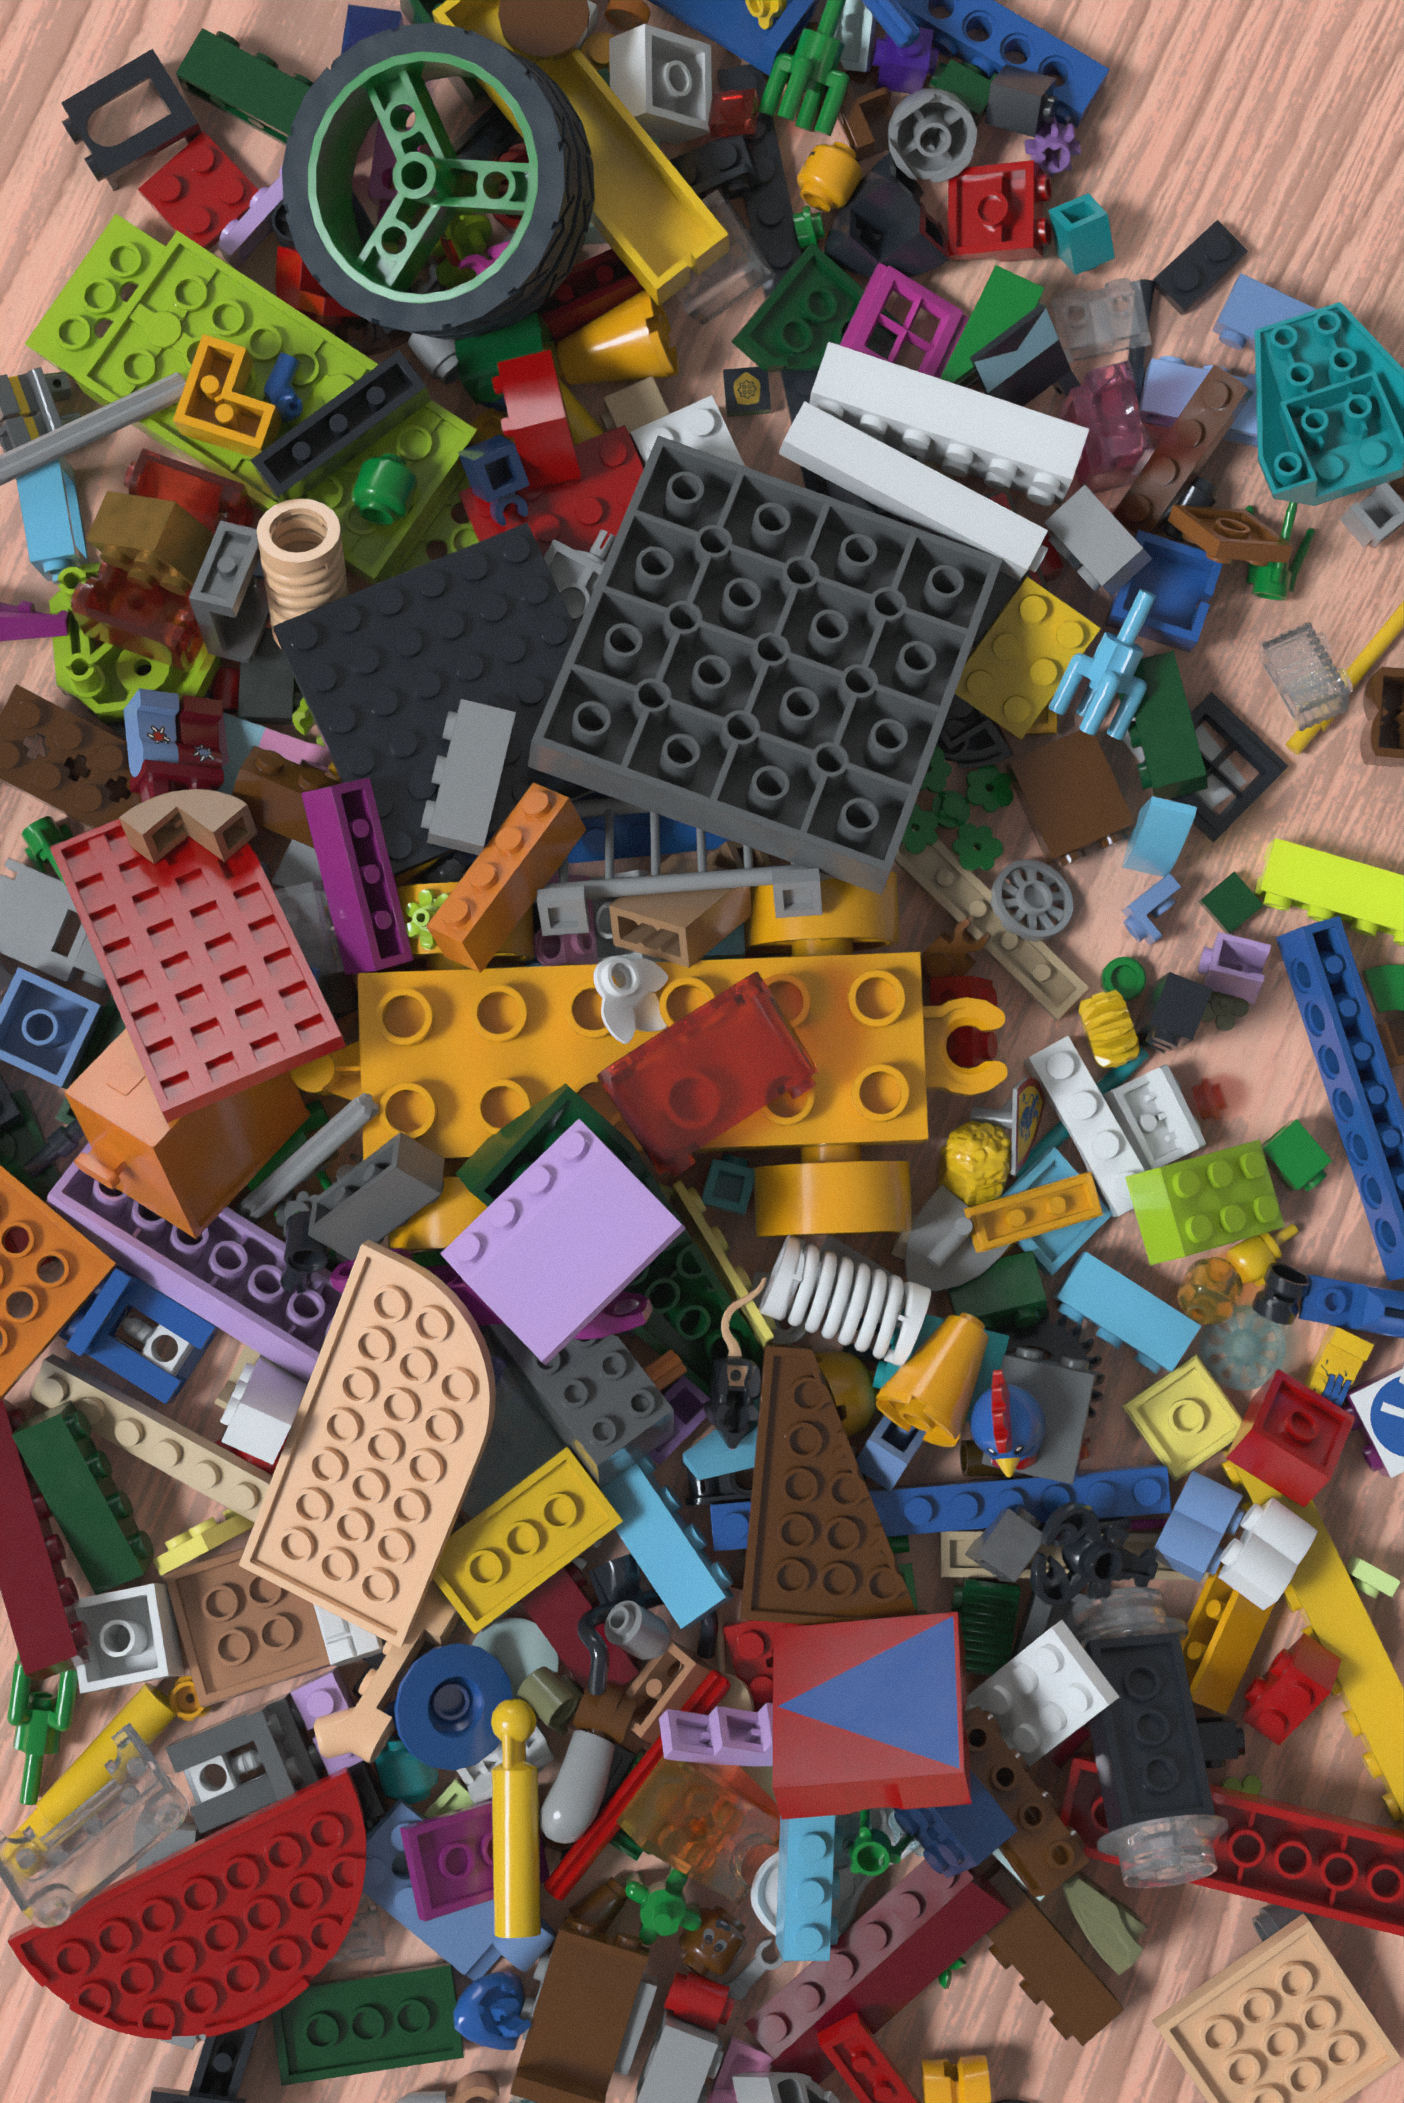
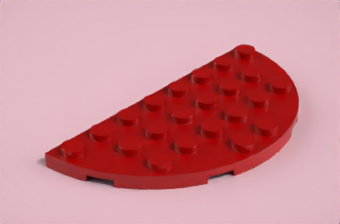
M348 1767L11 1934L7 1942L20 1963L40 1986H46L56 1996L69 2004V2009L117 2032L161 2040H172L173 2036H195L205 2034L206 2037H211L241 2029L264 2019L284 2007L310 1985V1981L337 1953L356 1915L363 1890L366 1868V1829L358 1791Z

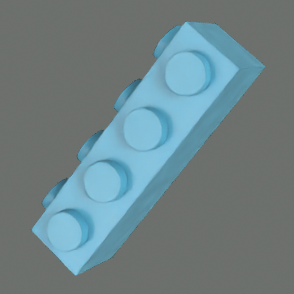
M647 1454L604 1486L601 1491L623 1518V1522L617 1525L615 1530L681 1629L692 1628L735 1597L729 1588L733 1581L719 1561H716L714 1564L703 1549L708 1545L706 1539L695 1524L690 1523L687 1526L678 1512L682 1508L680 1500L668 1485L661 1487L652 1473L657 1470V1467L650 1455Z
M780 1815L775 1943L783 1961H830V1945H837L838 1920L836 1916H831L832 1899H839L840 1876L839 1871H833L834 1853H841L842 1832L841 1826L835 1825V1815L782 1820Z

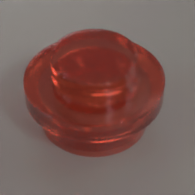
M1209 1077L1202 1078L1201 1084L1192 1086L1203 1121L1214 1118L1215 1122L1222 1120L1221 1110L1228 1108L1220 1082L1212 1085Z

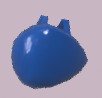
M510 1971L493 1972L474 1980L462 1992L453 2011L454 2028L467 2040L481 2046L497 2050H515L520 2035L532 2026L528 2019L522 2020L520 2018L525 2002L521 1978Z

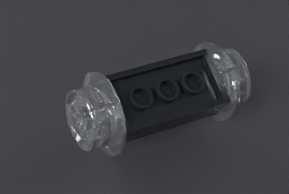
M1119 1588L1111 1590V1595L1108 1598H1092L1090 1600L1086 1597L1077 1602L1072 1608L1076 1633L1073 1635L1119 1696L1116 1701L1088 1721L1109 1830L1108 1834L1097 1841L1098 1851L1119 1858L1123 1884L1131 1888L1166 1887L1209 1876L1218 1869L1213 1841L1227 1832L1229 1825L1225 1818L1215 1816L1180 1642L1189 1634L1188 1624L1181 1619L1167 1616L1163 1593L1155 1588Z

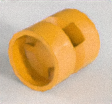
M986 2055L961 2056L956 2064H951L947 2058L921 2059L923 2103H991Z

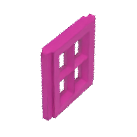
M879 263L870 278L840 346L895 364L905 341L926 353L918 372L940 379L969 317L963 314L964 311L893 267H886ZM892 291L913 303L903 326L882 315ZM920 308L941 320L931 343L910 332ZM877 323L898 336L888 359L883 358L866 347Z

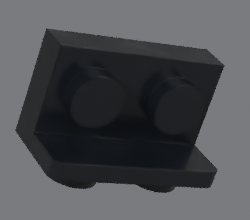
M741 129L669 160L708 209H710L711 204L722 199L734 200L743 197L750 192V187L761 183L746 134Z

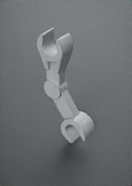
M771 1936L764 1937L758 1942L755 1949V1957L737 1977L732 1978L730 1981L722 1982V1984L730 1987L729 1997L735 2000L743 1999L747 1995L749 1988L766 1970L777 1969L783 1964L784 1961L780 1953L776 1959L771 1961L766 1960L762 1956L763 1949L772 1942Z

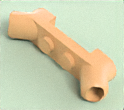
M433 1578L406 1643L399 1648L386 1641L382 1651L386 1657L378 1670L371 1668L366 1674L358 1691L362 1697L356 1707L320 1716L315 1720L313 1727L322 1756L330 1759L353 1753L371 1764L381 1753L395 1729L393 1718L384 1713L397 1691L399 1684L425 1642L428 1641L437 1647L445 1645L461 1617Z

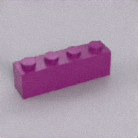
M370 777L301 793L345 975L377 971L412 961L413 955Z

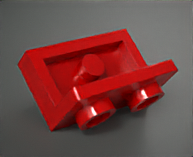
M975 976L934 977L930 980V1006H942L948 1001L965 997L986 1000L996 1007L998 1005L997 993L993 988V980ZM971 1026L958 1027L947 1038L946 1050L948 1057L957 1066L968 1069L977 1067L986 1061H993L998 1051L997 1037L993 1031L983 1032Z

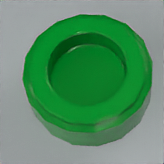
M1117 957L1110 961L1102 970L1100 977L1103 991L1106 993L1116 990L1122 994L1125 1002L1138 997L1144 990L1147 981L1143 966L1135 959L1129 957Z

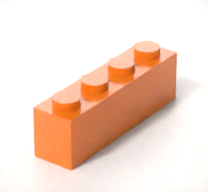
M536 783L530 786L426 926L445 957L479 973L484 970L537 898V889L545 887L586 831L569 797Z

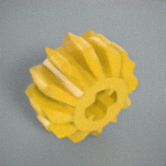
M1116 990L1106 993L1102 991L1082 1000L1078 1011L1096 1064L1102 1069L1116 1068L1136 1059L1140 1047L1122 994Z

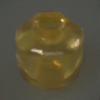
M1211 1257L1196 1260L1188 1267L1177 1294L1179 1306L1196 1323L1210 1325L1225 1323L1232 1317L1241 1297L1244 1286L1242 1277L1235 1267L1225 1259Z

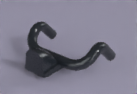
M632 1554L613 1559L588 1571L600 1605L583 1613L577 1622V1634L590 1652L591 1665L588 1692L593 1695L605 1694L609 1671L608 1648L604 1639L595 1628L604 1624L610 1611L623 1601H633L645 1609L665 1605L654 1588L642 1591L640 1587V1566ZM716 1610L700 1621L697 1655L704 1659L713 1658L715 1655L718 1634Z

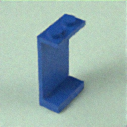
M648 0L769 76L777 55L788 52L807 23L815 15L819 0H787L785 11L780 17L773 18L772 27L762 29L759 26L758 18L752 16L749 12L745 0Z

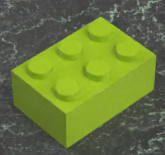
M1260 1139L1125 1177L1150 1265L1187 1257L1285 1227Z

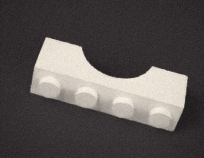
M1066 1036L1030 1056L1023 1062L1032 1078L1037 1079L1040 1083L1045 1100L1066 1127L1088 1172H1092L1096 1190L1103 1203L1111 1211V1217H1119L1134 1208L1125 1177L1144 1172L1145 1170L1069 1036Z

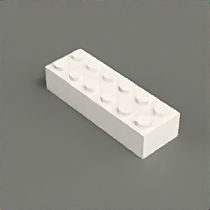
M828 342L809 404L907 456H916L917 461L923 463L925 459L927 461H934L942 465L941 469L948 474L957 477H966L969 474L984 479L985 485L995 490L1007 486L1008 490L1011 488L1026 493L1030 501L1045 506H1050L1053 503L1061 505L1073 480L1089 432L1088 428Z

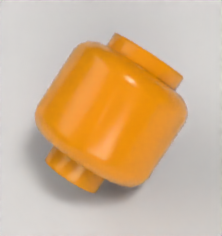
M834 142L833 145H816L796 178L801 189V198L813 208L823 212L843 208L849 201L863 175L861 166L855 160L857 157L855 151L841 142Z

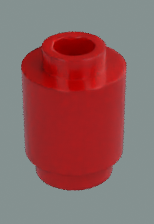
M676 1971L664 2007L673 2010V2016L714 2032L718 2023L724 2026L727 2025L735 1999L728 1996L730 1987L691 1971H688L687 1975Z

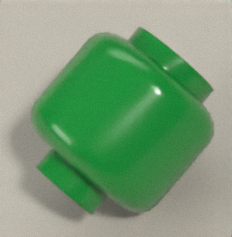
M383 454L381 457H372L362 463L351 498L363 519L376 525L389 526L393 522H397L407 516L418 481L415 473L407 466V462L403 458L394 454Z

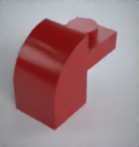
M278 246L275 276L278 298L320 326L341 324L342 317H360L342 307L318 284L319 282L312 276L295 246Z

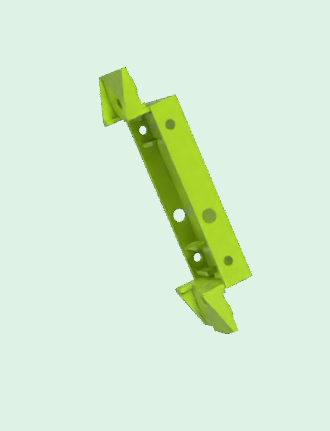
M118 214L113 216L25 342L29 349L61 372H65L69 378L80 386L86 395L103 406L176 372L181 373L185 380H187L202 334L247 348L254 364L243 395L266 403L268 401L264 394V386L279 354H288L301 363L291 385L298 398H301L303 402V412L293 421L286 422L282 420L275 441L379 365L179 231H176L167 246H164ZM128 284L138 285L128 302L123 301L121 298L122 289ZM103 320L113 321L102 339L96 335L97 325ZM431 400L300 498L323 503L333 510L338 517L345 568L369 584L375 585L434 561L426 554L428 545L433 541L444 542L448 547L447 555L478 543L470 521L465 524H459L451 517L454 507L462 504L459 492L471 487L458 452L480 443L478 431ZM179 402L131 424L261 512L265 513L274 505L279 504V501L257 474L250 461L252 457L181 435L173 422ZM383 454H394L403 458L407 462V466L415 473L418 481L407 516L397 522H393L389 526L376 525L363 519L351 498L362 463L372 457H381Z

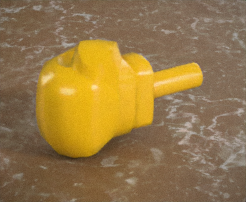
M1290 1224L1273 1237L1268 1233H1263L1250 1237L1228 1249L1226 1262L1234 1277L1241 1283H1254L1258 1287L1266 1284L1264 1275L1269 1264L1276 1263L1282 1257L1278 1246L1298 1233L1297 1227L1294 1224Z

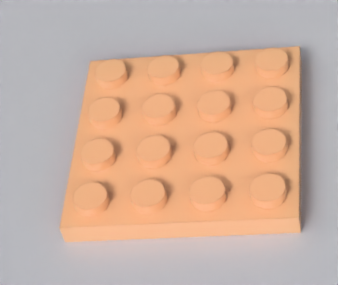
M1301 1914L1152 2020L1208 2103H1343L1402 2061V2058L1304 1914Z

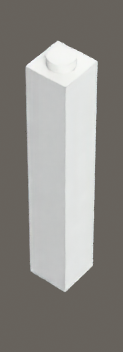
M805 401L783 440L778 454L923 531L1003 559L999 571L1017 581L1021 580L1028 569L1036 572L1048 550L1047 547L1041 545L1048 530Z

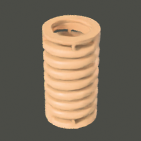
M292 499L274 505L259 520L256 531L273 638L280 648L281 646L274 633V625L349 595L339 519L334 511L325 504L311 499Z

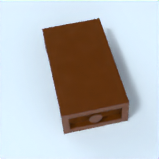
M572 1918L571 1924L561 1921L530 2023L532 2026L528 2030L510 2091L511 2095L537 2103H605L608 2087L644 1967L647 1966L650 1948L642 1946L643 1940L641 1938L624 1932H617L615 1937L597 1932L599 1926L583 1919Z

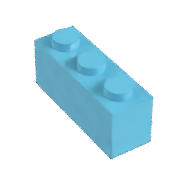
M1086 1251L1079 1254L1052 1298L1061 1303L1057 1311L1065 1314L1067 1318L1079 1325L1085 1318L1099 1327L1095 1334L1097 1337L1116 1349H1119L1122 1343L1137 1352L1133 1360L1155 1374L1158 1373L1160 1368L1173 1372L1201 1328V1325Z

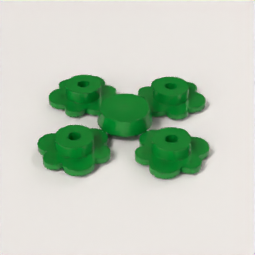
M935 746L920 791L926 788L928 791L938 794L933 799L931 811H922L919 805H914L901 844H904L909 853L920 854L925 850L926 845L931 846L936 843L938 835L934 830L937 826L947 830L960 827L957 831L958 839L952 843V850L955 854L960 855L959 863L961 867L967 871H975L978 867L988 871L994 866V859H997L1002 854L1003 845L999 839L992 837L993 832L990 827L982 825L977 828L971 823H966L970 817L969 803L974 806L982 805V808L988 813L995 812L998 806H1009L1014 799L1013 792L1009 788L1011 778L1006 773H999L998 768L992 764L979 767L977 771H971L966 776V783L969 785L965 793L966 798L953 790L943 791L947 783L946 778L951 774L952 767L949 763L944 762L945 754L943 750Z

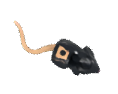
M765 1277L762 1278L755 1290L730 1304L723 1314L721 1332L729 1352L728 1356L720 1357L713 1361L709 1375L712 1400L703 1403L705 1415L711 1424L716 1427L719 1435L731 1450L737 1448L740 1440L749 1430L751 1421L758 1420V1410L754 1406V1397L758 1396L760 1392L761 1376L758 1365L752 1360L742 1357L739 1343L729 1329V1321L737 1309L760 1294L766 1284L767 1279Z

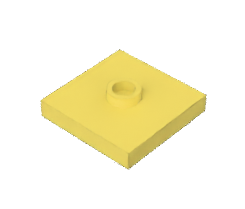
M1197 1354L1192 1355L1175 1367L1173 1372H1168L1121 1406L1160 1463L1167 1466L1168 1474L1175 1482L1234 1441L1243 1420Z

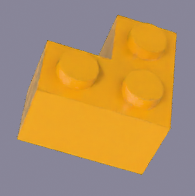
M202 334L173 422L181 435L254 458L275 442L282 418L275 405L243 395L254 364L247 348Z

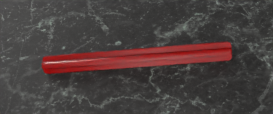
M716 1670L710 1671L680 1711L709 1715L731 1688L730 1681ZM661 1735L598 1813L583 1837L576 1841L544 1882V1889L555 1899L562 1901L567 1897L674 1761L664 1759Z

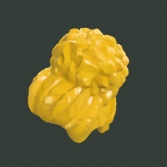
M972 1120L958 1126V1128L949 1133L946 1145L941 1146L939 1151L941 1160L939 1162L940 1177L938 1186L944 1185L968 1207L1000 1198L1004 1193L1008 1174L1011 1173L1012 1142L1008 1134L1004 1132V1129L999 1126H993L988 1122L979 1123Z

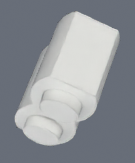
M1271 1498L1262 1506L1255 1503L1247 1511L1240 1523V1526L1245 1529L1240 1540L1234 1538L1219 1558V1561L1224 1566L1218 1578L1263 1611L1277 1602L1283 1594L1298 1564L1309 1550L1318 1530L1274 1498Z

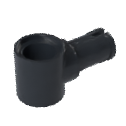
M311 1211L295 1213L286 1221V1250L284 1253L286 1266L280 1283L282 1288L289 1293H293L295 1285H298L297 1294L305 1293L309 1289L312 1273L322 1270L327 1265L328 1247L308 1236Z

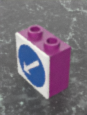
M1404 1362L1349 1389L1344 1399L1345 1405L1340 1407L1356 1417L1351 1430L1355 1431L1358 1429L1366 1444L1361 1447V1452L1372 1472L1379 1470L1382 1476L1390 1478L1404 1472V1385L1399 1382Z

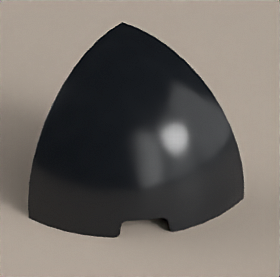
M891 152L883 157L862 178L847 204L839 210L829 230L824 247V254L839 267L866 277L872 276L879 263L886 267L891 266L907 277L928 272L949 260V250L939 219H934L926 212L924 204L920 201L924 191L915 179L909 178L896 166Z

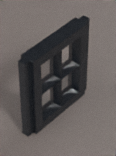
M1211 692L1190 714L1195 730L1206 721L1229 743L1213 761L1201 750L1200 752L1206 767L1207 778L1213 774L1236 798L1220 814L1197 792L1168 800L1197 807L1193 824L1214 843L1278 778L1288 765ZM1235 750L1259 772L1244 790H1241L1219 768Z

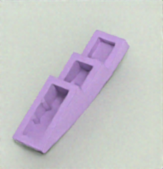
M766 1703L758 1712L716 1706L709 1715L666 1709L659 1718L664 1759L714 1765L773 1766V1704Z

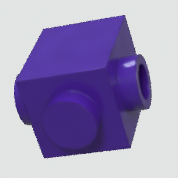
M918 27L920 36L909 48H899L887 32L884 39H876L872 65L879 66L876 88L889 87L890 91L912 94L922 89L926 75L933 76L937 65L938 49L931 48L933 30Z

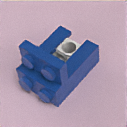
M118 1265L65 1326L59 1337L68 1342L65 1347L79 1356L94 1358L164 1404H171L175 1401L220 1328ZM132 1308H135L159 1323V1325L152 1328L149 1322H142V1317L136 1318L135 1313L129 1314ZM122 1324L126 1332L124 1335L129 1334L133 1337L132 1340L135 1338L141 1342L140 1345L144 1344L142 1351L116 1335ZM165 1335L173 1337L178 1344V1353L171 1361L163 1360L157 1353V1343Z

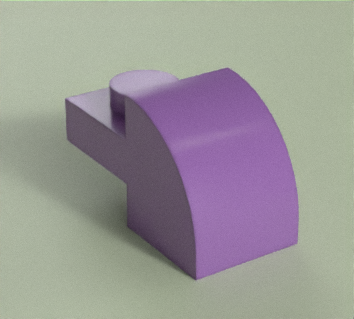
M684 1375L680 1376L663 1394L674 1409V1435L649 1453L650 1457L659 1466L707 1417L704 1412L703 1403L712 1400Z

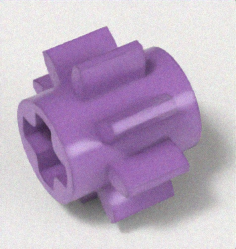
M1054 117L1051 124L1046 123L1035 136V139H1027L1024 142L1025 153L1032 155L1030 160H1034L1042 170L1048 172L1050 177L1064 169L1071 171L1070 155L1076 156L1081 154L1080 141L1074 139V125L1069 124L1064 127Z

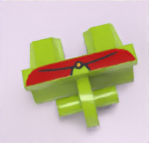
M473 213L455 215L431 254L438 257L446 254L447 258L435 270L438 280L443 286L452 288L457 284L466 283L477 276V273L471 268L459 269L458 263L472 254L483 256L482 252L487 247L485 241L490 237L493 230L489 218L485 215H473Z

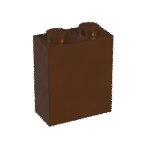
M1079 730L1008 761L1005 770L1011 778L1013 788L1048 865L1060 861L1061 866L1065 867L1085 858L1087 855L1084 849L1101 843L1102 848L1106 849L1128 839L1125 831L1130 830L1135 822L1096 735L1093 736Z

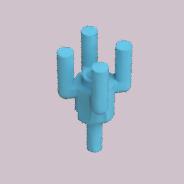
M1140 589L1119 634L1105 632L1093 658L1082 653H1077L1071 658L1048 708L1050 710L1065 715L1082 677L1085 676L1091 681L1076 710L1078 715L1084 717L1079 729L1095 736L1116 692L1125 693L1106 732L1116 739L1123 740L1147 690L1146 682L1133 676L1144 654L1143 648L1134 642L1156 599V595Z

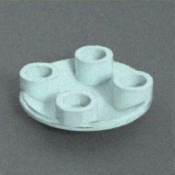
M515 1617L500 1619L484 1632L481 1631L472 1643V1646L481 1647L499 1660L510 1679L513 1699L518 1698L517 1693L521 1684L536 1669L546 1666L558 1673V1654L534 1621Z

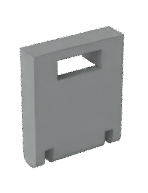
M7 858L4 866L18 873L15 879L3 874L0 875V953L61 980L74 983L79 969L73 965L87 936L82 923L69 955L54 951L71 910L77 912L67 887L57 877L15 859Z

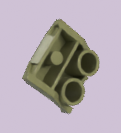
M1078 1870L1061 1884L1069 1908L1098 1954L1118 1975H1121L1135 1963L1144 1950L1138 1941L1148 1926L1141 1921L1142 1918L1114 1896L1109 1898L1107 1891Z

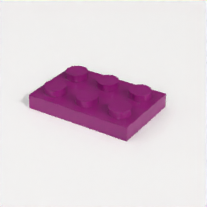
M492 1799L400 1827L418 1918L420 1920L429 1921L494 1899ZM539 1827L540 1884H542L550 1874Z

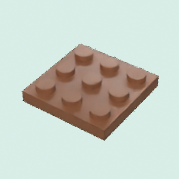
M245 1548L164 1574L201 1707H207L332 1666L313 1603L239 1566Z

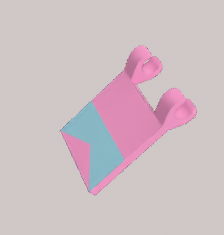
M223 713V717L220 719L218 725L219 749L222 754L224 783L217 790L218 792L232 794L240 767L254 745L264 750L275 751L282 755L283 758L299 765L304 761L319 769L329 771L328 765L332 762L327 748L324 746L302 741Z

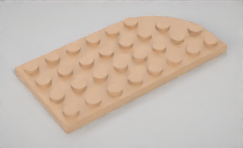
M369 1239L362 1243L239 1566L401 1648L411 1633L486 1447L493 1425L496 1387L491 1356L477 1322L455 1292L426 1268Z

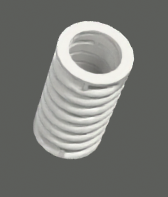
M788 1235L767 1282L759 1313L777 1320H783L787 1315L797 1286L800 1283L788 1318L789 1324L796 1327L802 1323L807 1307L816 1290L805 1323V1329L808 1332H816L833 1295L831 1306L821 1331L824 1338L832 1339L837 1332L843 1313L850 1301L838 1336V1342L846 1346L852 1342L860 1318L867 1306L863 1323L854 1344L857 1351L865 1352L871 1343L878 1321L884 1311L873 1355L878 1359L884 1358V1361L896 1366H903L912 1351L922 1327L930 1301L931 1289L915 1282L903 1283L901 1277L896 1275L887 1278L886 1273L881 1269H875L870 1272L867 1264L862 1262L854 1265L852 1259L847 1256L837 1259L835 1252L831 1250H825L820 1254L816 1244H805L806 1241ZM905 1305L904 1316H902L900 1314ZM895 1327L901 1330L895 1350H892L888 1347Z

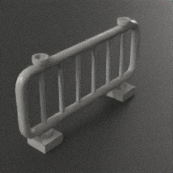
M610 797L575 800L572 802L580 818L605 816V879L568 882L567 855L559 866V883H548L543 889H537V898L534 900L538 905L542 936L589 933L586 899L773 885L776 918L823 915L820 881L832 879L833 877L820 873L819 868H806L792 862L791 865L754 868L753 848L743 845L744 868L707 871L706 831L696 828L698 872L661 875L659 814ZM650 813L651 876L614 878V815Z

